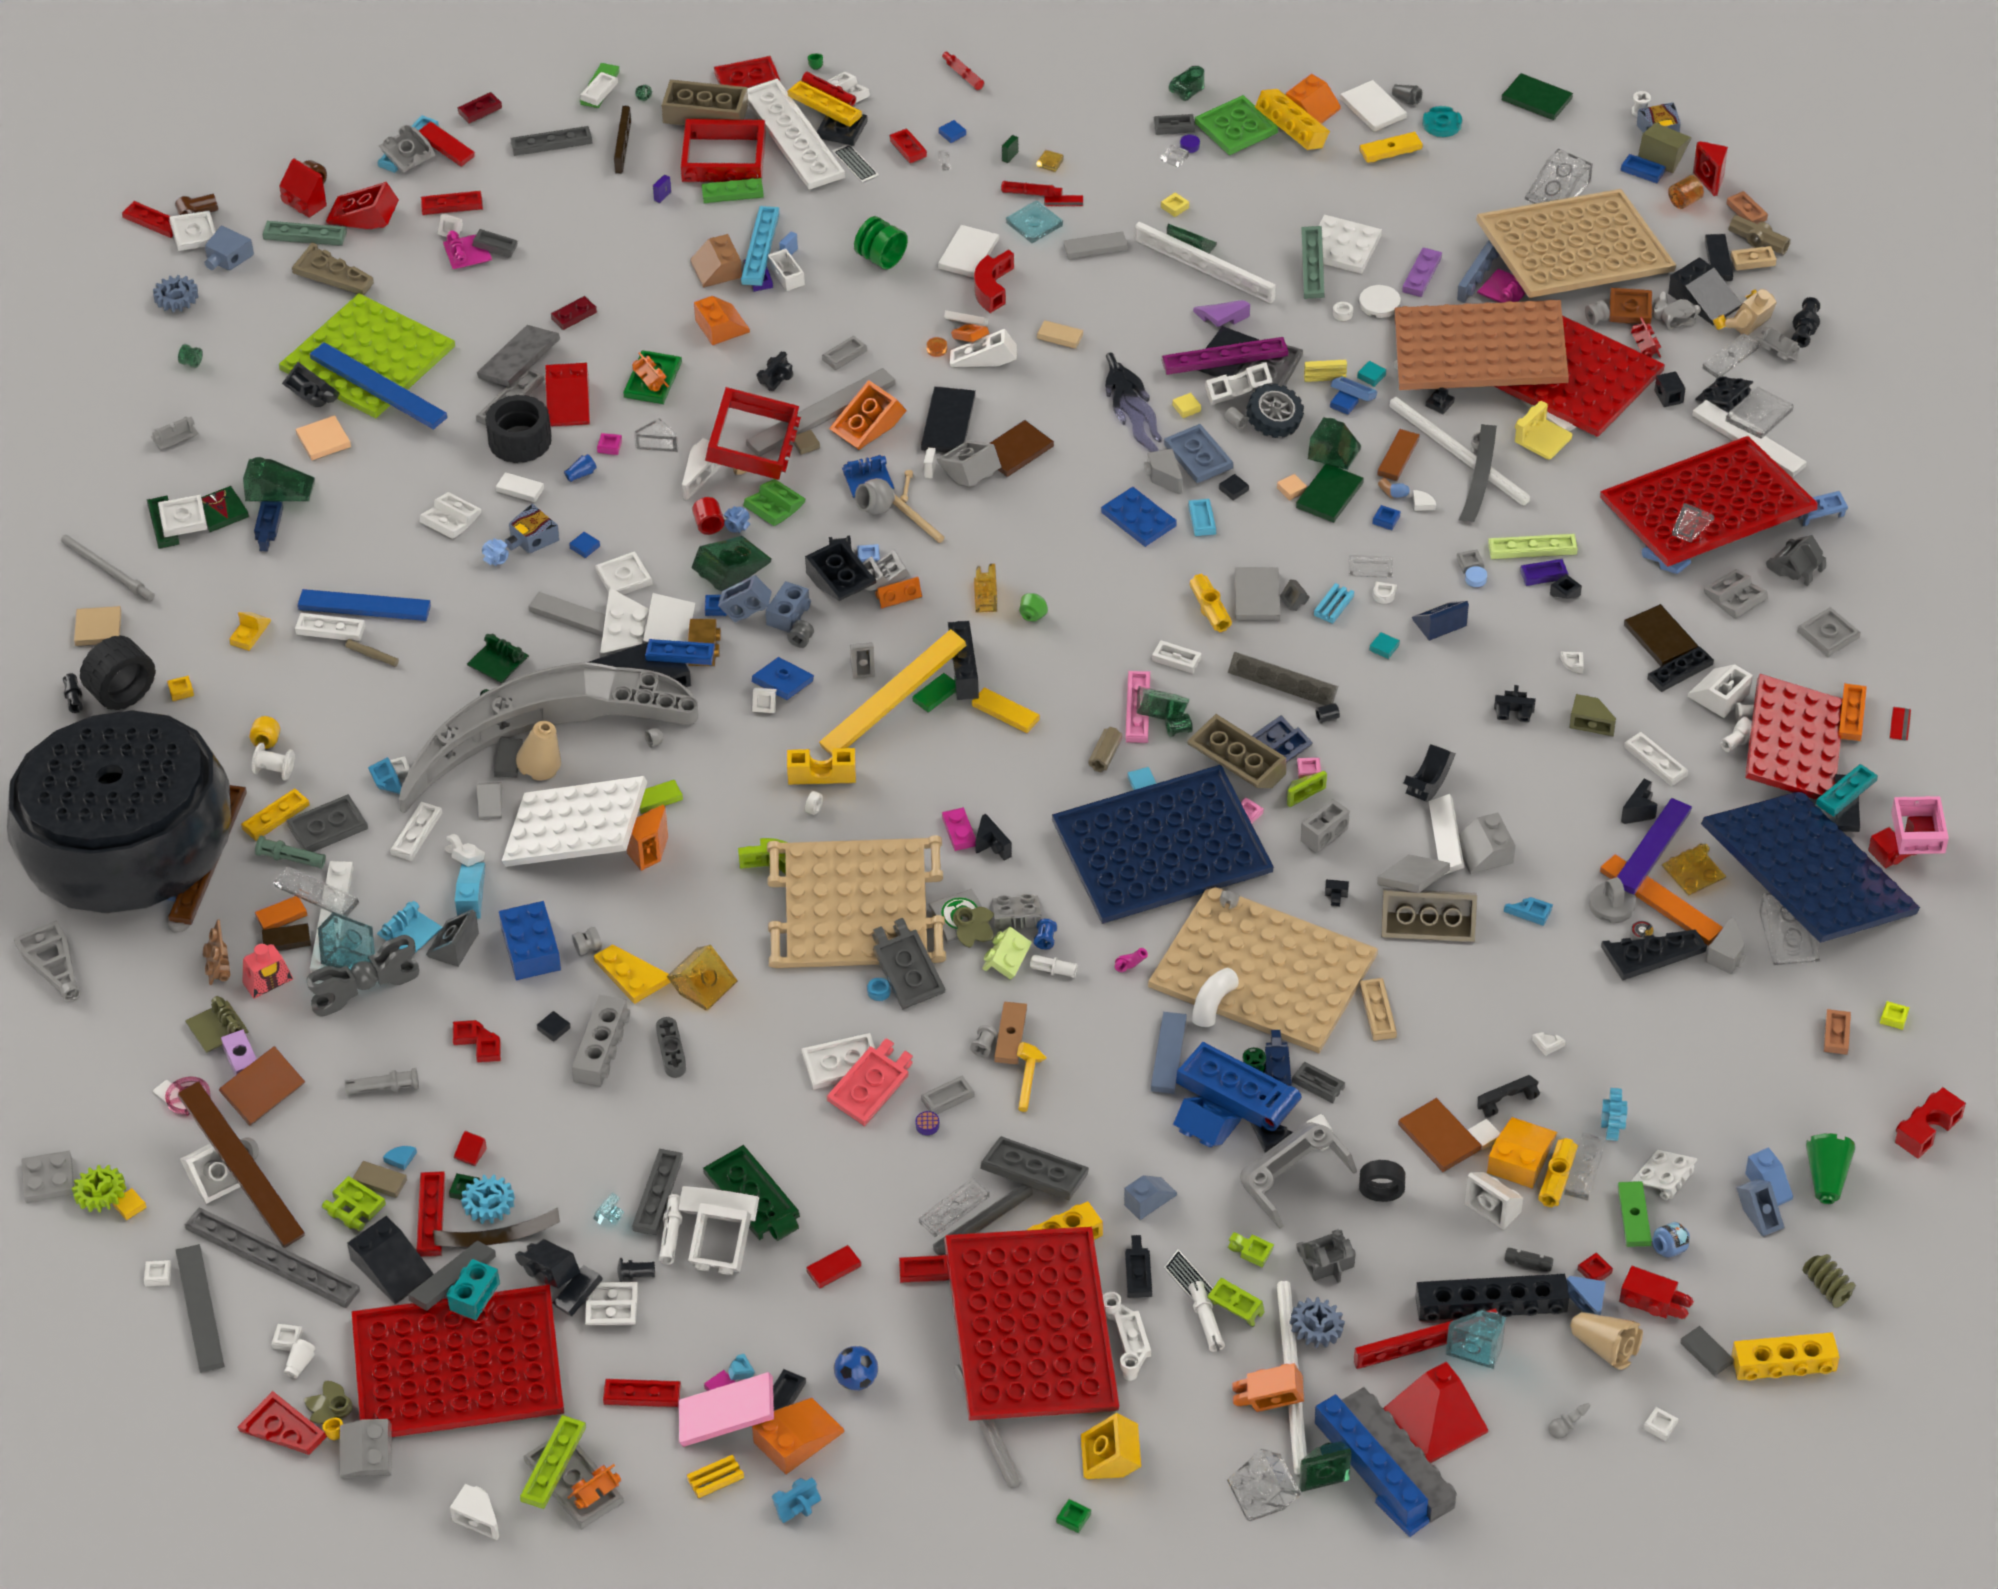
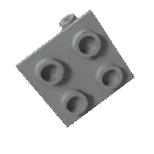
M1023 894L1020 897L1003 895L998 898H992L995 928H1000V930L1011 927V919H1013V928L1016 929V918H1020L1021 929L1023 928V918H1025V928H1037V922L1042 917L1038 895Z

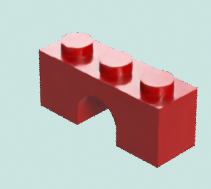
M1907 817L1905 832H1935L1933 817ZM1890 827L1872 835L1870 838L1868 851L1885 869L1893 864H1899L1903 859L1911 855H1917L1899 854L1896 835Z
M1944 1087L1937 1093H1931L1922 1107L1917 1106L1908 1120H1902L1898 1124L1895 1143L1919 1159L1934 1143L1936 1130L1929 1125H1939L1949 1131L1963 1118L1966 1103Z

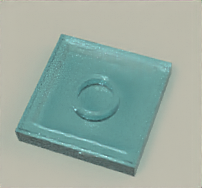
M1038 200L1006 217V223L1030 243L1038 241L1063 226V220Z

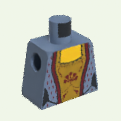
M1674 102L1638 109L1637 127L1644 133L1653 124L1658 123L1680 132L1681 124Z
M531 504L509 523L510 537L505 539V543L511 551L520 546L526 552L533 553L560 540L558 525L534 504Z

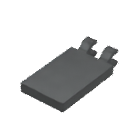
M901 918L894 921L895 925L893 926L898 937L888 940L882 926L873 929L872 937L877 944L873 946V951L903 1010L943 994L946 989L917 930L909 932L905 920Z

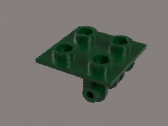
M493 633L486 634L484 637L486 646L467 663V666L503 683L529 655L524 653L520 647H515L510 642H506L505 639L500 640Z

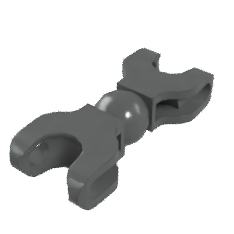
M401 935L390 939L375 954L369 956V962H357L350 970L348 966L341 968L325 966L310 973L307 977V986L312 993L316 994L311 1000L313 1012L318 1016H327L345 1007L351 998L358 995L357 989L369 990L377 982L380 986L386 983L402 985L418 977L419 965L416 960L411 958L416 951L414 939L408 935ZM408 945V947L398 950L400 946ZM405 968H412L410 971H404ZM318 980L323 981L322 983H319V984L314 983V982H316V981H318ZM328 1002L326 1006H319L321 1003Z

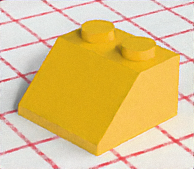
M1115 1413L1081 1434L1084 1478H1123L1141 1467L1138 1423Z

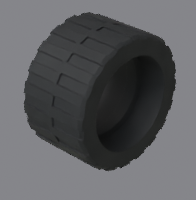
M528 395L507 396L493 403L490 409H488L485 417L488 444L491 452L497 458L503 459L506 462L525 463L541 457L549 449L552 442L548 409L542 401ZM517 426L531 427L523 431H507Z
M120 635L106 638L96 644L84 658L79 676L82 685L104 707L110 710H120L134 705L145 696L153 684L156 670L152 659L131 638Z

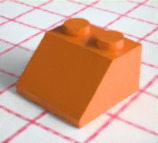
M1310 74L1286 92L1287 97L1321 124L1341 109V105L1327 82L1313 74Z
M715 296L694 302L695 321L712 346L750 332L749 327L733 304Z

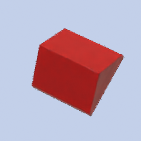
M1699 141L1696 144L1693 174L1715 197L1718 195L1724 179L1728 147Z

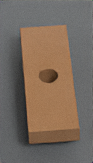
M1004 1001L994 1057L995 1062L1019 1063L1017 1052L1019 1044L1022 1043L1027 1004Z

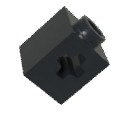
M1677 372L1657 375L1654 391L1663 407L1684 403L1686 388Z

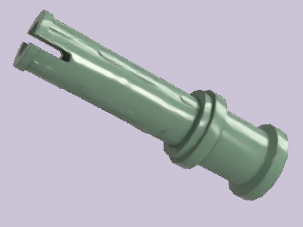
M262 835L258 838L255 846V855L270 856L277 861L283 858L320 869L324 867L326 861L325 854L287 846L281 840L277 842L268 840Z

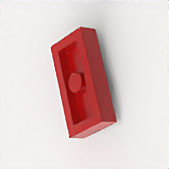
M907 128L890 135V142L909 163L927 157V150Z

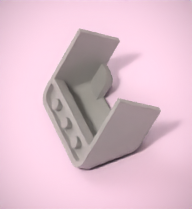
M1314 1122L1304 1124L1241 1172L1240 1179L1244 1188L1279 1229L1283 1227V1223L1277 1208L1264 1193L1273 1186L1276 1177L1315 1148L1323 1149L1329 1146L1353 1174L1357 1172L1351 1153L1333 1132L1324 1125Z

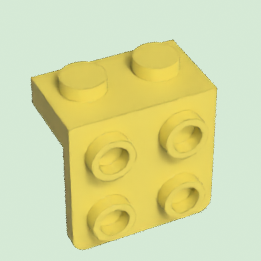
M1540 401L1536 406H1532L1523 418H1519L1516 422L1515 442L1546 459H1552L1572 439V433L1546 420L1548 404Z

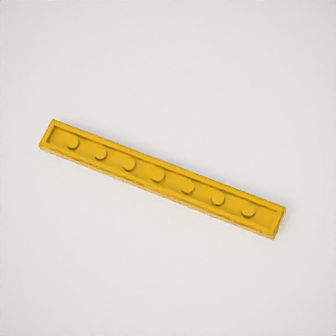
M950 629L819 741L820 746L831 756L832 749L848 748L967 646L966 642Z

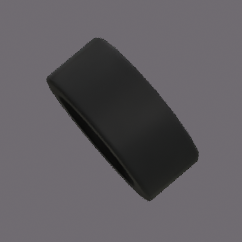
M1390 1160L1370 1161L1360 1169L1359 1190L1363 1196L1376 1202L1396 1200L1405 1192L1406 1172L1401 1165ZM1374 1179H1388V1180H1392V1182H1388V1183H1377V1182H1374V1181H1372V1180H1374Z

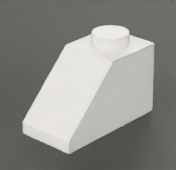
M465 1484L450 1506L452 1521L497 1540L499 1538L498 1525L488 1493L480 1487H472Z

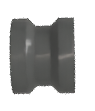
M797 620L787 638L792 645L804 648L807 646L809 638L812 637L814 628L807 621Z

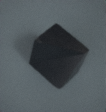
M1565 574L1551 584L1550 595L1565 599L1581 596L1582 585Z

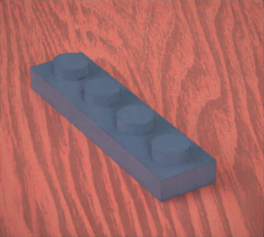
M1490 240L1487 241L1459 283L1458 301L1465 303L1468 297L1474 294L1476 285L1482 282L1484 273L1490 270L1494 258H1498L1499 253Z

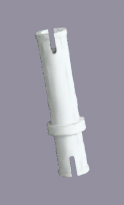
M677 1194L668 1196L667 1210L663 1215L664 1231L659 1261L663 1264H672L675 1260L679 1225L682 1224L683 1218L681 1211L678 1210L681 1196Z
M1196 1281L1198 1291L1194 1283L1189 1285V1291L1194 1300L1193 1308L1195 1313L1199 1315L1209 1350L1217 1352L1215 1342H1217L1220 1350L1225 1347V1343L1212 1311L1213 1303L1207 1298L1204 1283Z

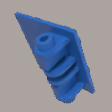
M885 456L870 457L871 461L866 457V463L859 459V461H848L847 464L843 465L842 470L853 498H855L857 487L871 479H882L888 482L891 488L894 489L885 465L887 464Z

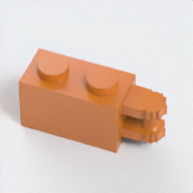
M1295 1363L1282 1364L1270 1369H1260L1256 1372L1248 1373L1246 1379L1232 1383V1391L1240 1393L1233 1396V1404L1239 1407L1252 1405L1256 1412L1304 1402L1303 1375Z

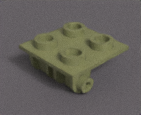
M219 996L212 998V1008L185 1020L206 1053L222 1046L221 1037L240 1030H244L245 1034L249 1033L228 1000L225 1001L224 998Z

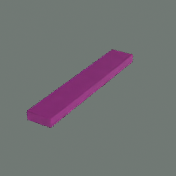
M1284 337L1162 355V364L1166 375L1285 357L1288 356V348Z

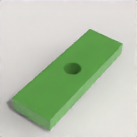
M1643 1181L1618 1182L1617 1188L1626 1247L1651 1246L1652 1240Z

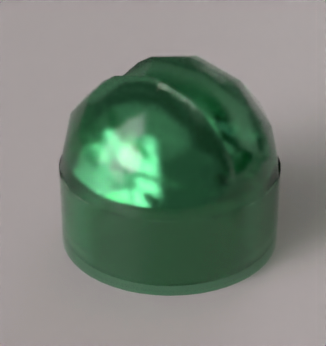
M646 84L638 86L635 90L636 97L641 101L648 100L653 92L652 88Z

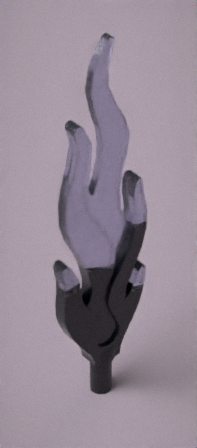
M1112 352L1106 354V359L1109 363V373L1106 378L1105 391L1107 397H1111V393L1115 389L1113 397V411L1122 425H1126V417L1122 412L1123 410L1132 423L1134 438L1150 452L1159 451L1144 429L1145 421L1149 425L1152 438L1158 443L1162 442V437L1157 431L1156 414L1149 404L1146 403L1150 400V396L1146 392L1142 380L1121 363H1117Z

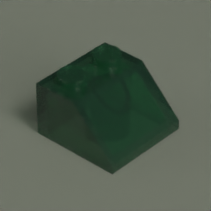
M1323 417L1310 437L1307 459L1348 470L1360 452L1361 444L1344 422L1337 421L1334 418Z

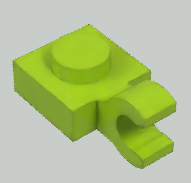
M1233 1232L1229 1238L1230 1244L1228 1249L1233 1252H1241L1240 1258L1260 1267L1264 1266L1274 1248V1244L1253 1234L1247 1239Z

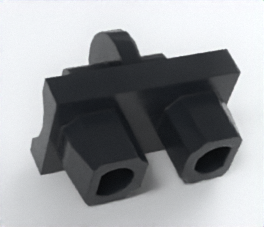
M781 351L776 357H770L767 361V369L759 370L756 374L759 383L766 384L769 391H774L783 380H790L794 375L793 366L787 361L786 352Z
M1514 685V691L1505 690L1504 695H1495L1494 709L1496 710L1497 719L1508 720L1510 711H1517L1520 722H1530L1531 715L1535 710L1536 698H1527V692H1518L1519 685Z

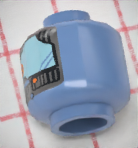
M1672 1222L1655 1230L1652 1245L1655 1251L1667 1258L1673 1257L1688 1249L1690 1234L1680 1223Z

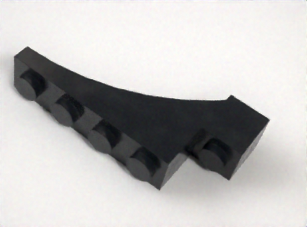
M648 643L589 661V663L654 671L677 680L685 687L691 686L690 671L686 663L647 661L645 654Z

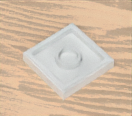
M210 211L169 217L178 251L205 247L206 243L216 232Z
M201 495L158 502L164 537L207 530Z
M635 551L595 565V570L608 592L609 589H613L625 595L653 585L652 578Z

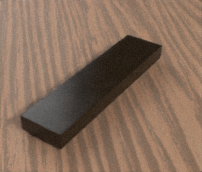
M623 105L614 154L615 173H622L624 170L632 121L630 107Z

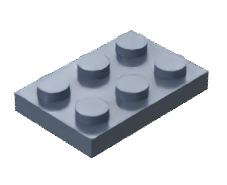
M1201 424L1164 438L1165 447L1173 449L1176 460L1196 483L1233 469L1234 462Z

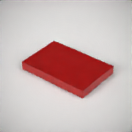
M771 56L714 67L718 84L750 88L775 79L780 81Z

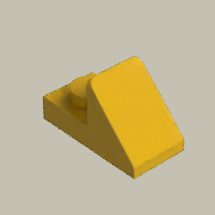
M238 612L240 625L229 638L230 645L250 651L270 624L271 619L252 612Z

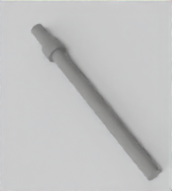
M64 535L61 538L64 544L121 581L134 594L141 595L149 601L154 599L155 594L146 589L145 585L140 581L133 580L68 535Z

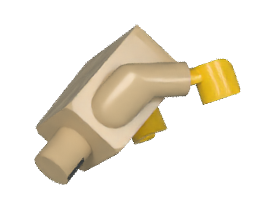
M1756 289L1752 290L1751 294L1745 296L1747 300L1743 302L1734 318L1725 319L1723 314L1713 319L1716 329L1720 330L1724 327L1735 328L1744 337L1748 336L1771 318L1777 304L1774 296L1764 289L1756 291Z

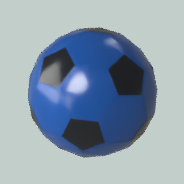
M851 1346L841 1351L833 1367L834 1375L839 1384L853 1391L866 1389L873 1384L879 1370L878 1361L874 1354L862 1346Z

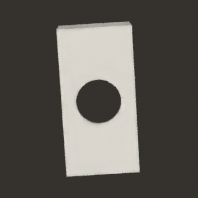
M787 249L768 255V267L786 292L805 285L804 272ZM783 272H790L792 275L785 276Z

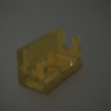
M989 564L987 573H982L980 566L976 568V578H974L976 613L997 612L995 564Z

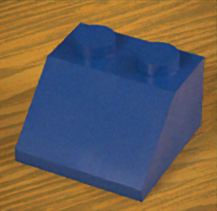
M1200 1096L1183 1099L1173 1125L1180 1128V1133L1189 1137L1194 1135L1200 1139L1199 1142L1201 1144L1213 1147L1222 1145L1242 1118Z

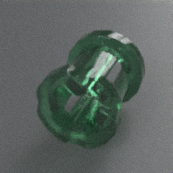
M1184 713L1181 717L1165 719V726L1169 737H1174L1175 734L1186 731L1188 733L1193 732L1192 721L1188 713Z

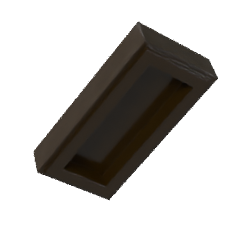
M308 923L262 930L263 944L267 946L272 944L277 951L311 946Z

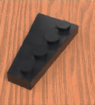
M1697 930L1666 933V936L1663 937L1647 935L1644 936V939L1638 940L1623 938L1621 942L1611 943L1610 940L1601 942L1602 950L1622 981L1705 953L1707 949Z

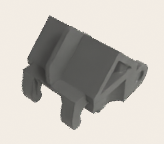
M1813 535L1800 537L1796 540L1789 539L1786 542V546L1774 558H1770L1766 562L1768 569L1780 577L1788 576L1792 580H1798L1803 576L1806 586L1813 581L1812 572L1817 567L1820 573L1823 572L1827 564L1826 557L1822 556L1823 551Z
M1336 1229L1332 1231V1234L1309 1242H1299L1296 1244L1297 1251L1300 1257L1303 1258L1304 1264L1314 1281L1334 1275L1339 1283L1341 1282L1342 1271L1355 1266V1250L1352 1248L1349 1238L1345 1239L1342 1230ZM1334 1244L1333 1250L1326 1252L1324 1247Z

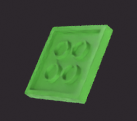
M1244 95L1195 117V124L1229 156L1278 133V126L1257 110L1255 105Z

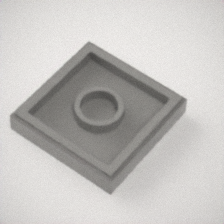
M1831 607L1799 625L1797 629L1799 634L1827 657L1859 639L1861 634L1859 630Z

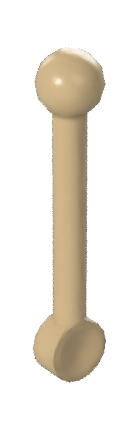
M912 470L905 471L906 481L903 495L900 497L904 503L908 501L907 493L910 478L913 477Z

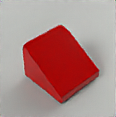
M464 1131L455 1151L454 1159L476 1166L487 1149L485 1138Z

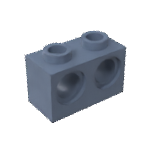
M754 575L723 590L718 606L734 622H737L741 619H747L755 612L765 610L770 603L772 591Z
M785 581L765 610L766 625L790 632L795 621L801 620L803 613L810 608L809 589Z

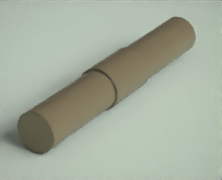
M350 639L346 642V648L395 667L398 665L399 659Z

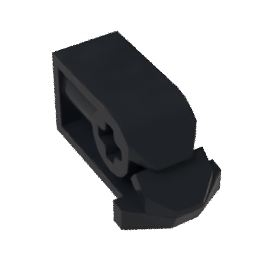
M299 362L296 363L282 382L284 386L313 407H322L327 403L334 402L341 394Z

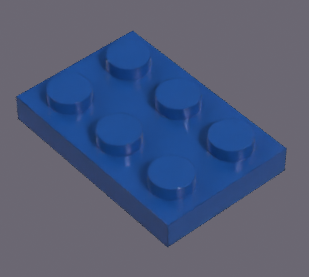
M1135 487L1129 488L1101 507L1103 515L1144 547L1177 526L1175 518Z

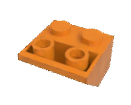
M664 805L651 809L636 818L627 846V854L641 871L660 862L668 840L666 808Z

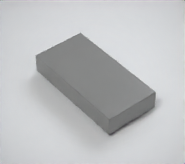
M853 335L822 354V360L834 370H838L867 352V345Z
M962 1075L922 1094L921 1100L929 1111L939 1114L975 1097L973 1089Z

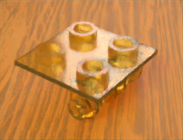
M1700 843L1697 847L1689 848L1686 852L1683 851L1676 857H1670L1669 861L1661 865L1688 896L1726 878V875L1707 855L1710 848L1706 843Z

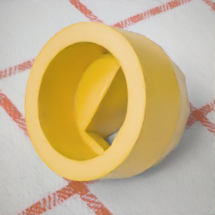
M330 1418L324 1422L323 1430L328 1439H340V1425H343L341 1419Z

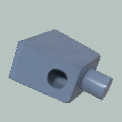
M221 225L205 245L207 259L204 263L209 270H214L217 266L226 270H232L254 255L252 240Z

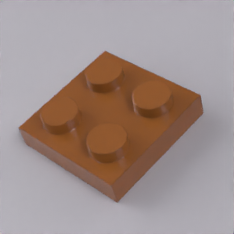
M1611 288L1609 322L1642 324L1640 319L1642 317L1645 324L1650 323L1651 325L1652 290Z

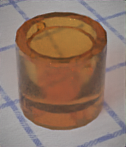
M1689 175L1668 188V195L1675 207L1684 209L1700 200L1704 196V189L1698 178Z

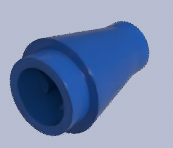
M589 454L581 455L564 471V474L569 482L594 473L593 470L597 469V466Z

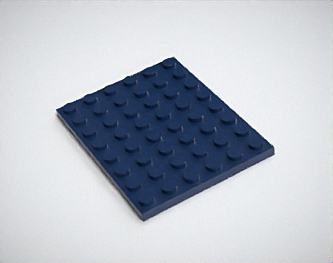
M1221 765L1052 814V822L1102 924L1200 895L1210 888H1223L1269 874L1274 870L1268 854Z
M1794 792L1705 816L1701 822V825L1819 943L1916 915L1920 909L1913 899L1881 867L1877 866L1850 837L1838 829V826L1804 793Z

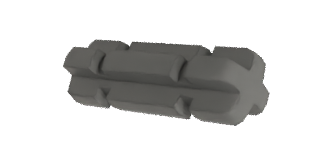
M1510 1247L1507 1248L1505 1253L1506 1262L1515 1263L1517 1261L1519 1265L1536 1269L1541 1267V1270L1548 1272L1553 1267L1554 1259L1549 1256L1542 1258L1540 1254L1523 1250L1517 1252V1249Z

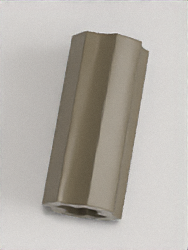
M1109 727L1103 730L1089 759V766L1094 771L1102 772L1108 769L1123 737L1117 728Z

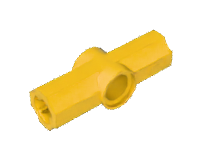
M1202 573L1195 575L1190 580L1189 585L1201 606L1202 615L1208 618L1214 630H1217L1219 633L1226 631L1232 625V620L1221 602L1220 592L1213 588L1207 576H1204Z
M1564 1138L1558 1140L1552 1159L1548 1163V1171L1538 1197V1201L1542 1202L1544 1206L1550 1208L1559 1206L1578 1150V1145L1572 1139Z

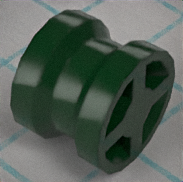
M1255 1047L1245 1050L1242 1061L1264 1073L1266 1068L1265 1052Z

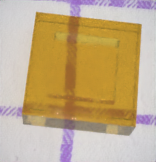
M1045 149L1037 161V167L1056 172L1064 160V155Z

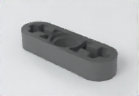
M663 1017L656 1023L659 1047L666 1074L677 1078L686 1072V1060L677 1022L671 1017ZM665 1027H668L670 1030V1035L666 1036ZM668 1044H675L678 1046L675 1050L672 1051L665 1049V1046ZM676 1058L678 1067L672 1065V1059Z

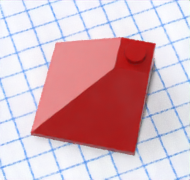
M1447 1361L1425 1372L1383 1408L1385 1412L1391 1413L1397 1426L1408 1433L1410 1441L1415 1447L1422 1449L1430 1464L1488 1433V1428L1463 1382Z

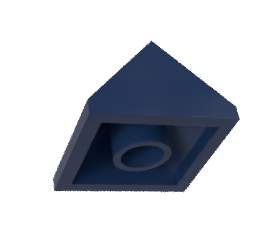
M1468 601L1448 602L1412 616V619L1430 641L1466 627L1469 603Z

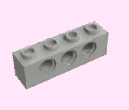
M599 994L572 1065L574 1082L601 1087L604 1078H608L610 1061L616 1057L617 1042L622 1041L624 1034L623 1026L630 1019V1009H627L626 999Z

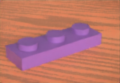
M1423 247L1403 284L1402 292L1422 297L1442 259V252Z

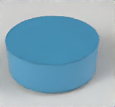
M884 978L870 980L867 985L868 996L875 1001L887 999L891 994V986L888 980Z

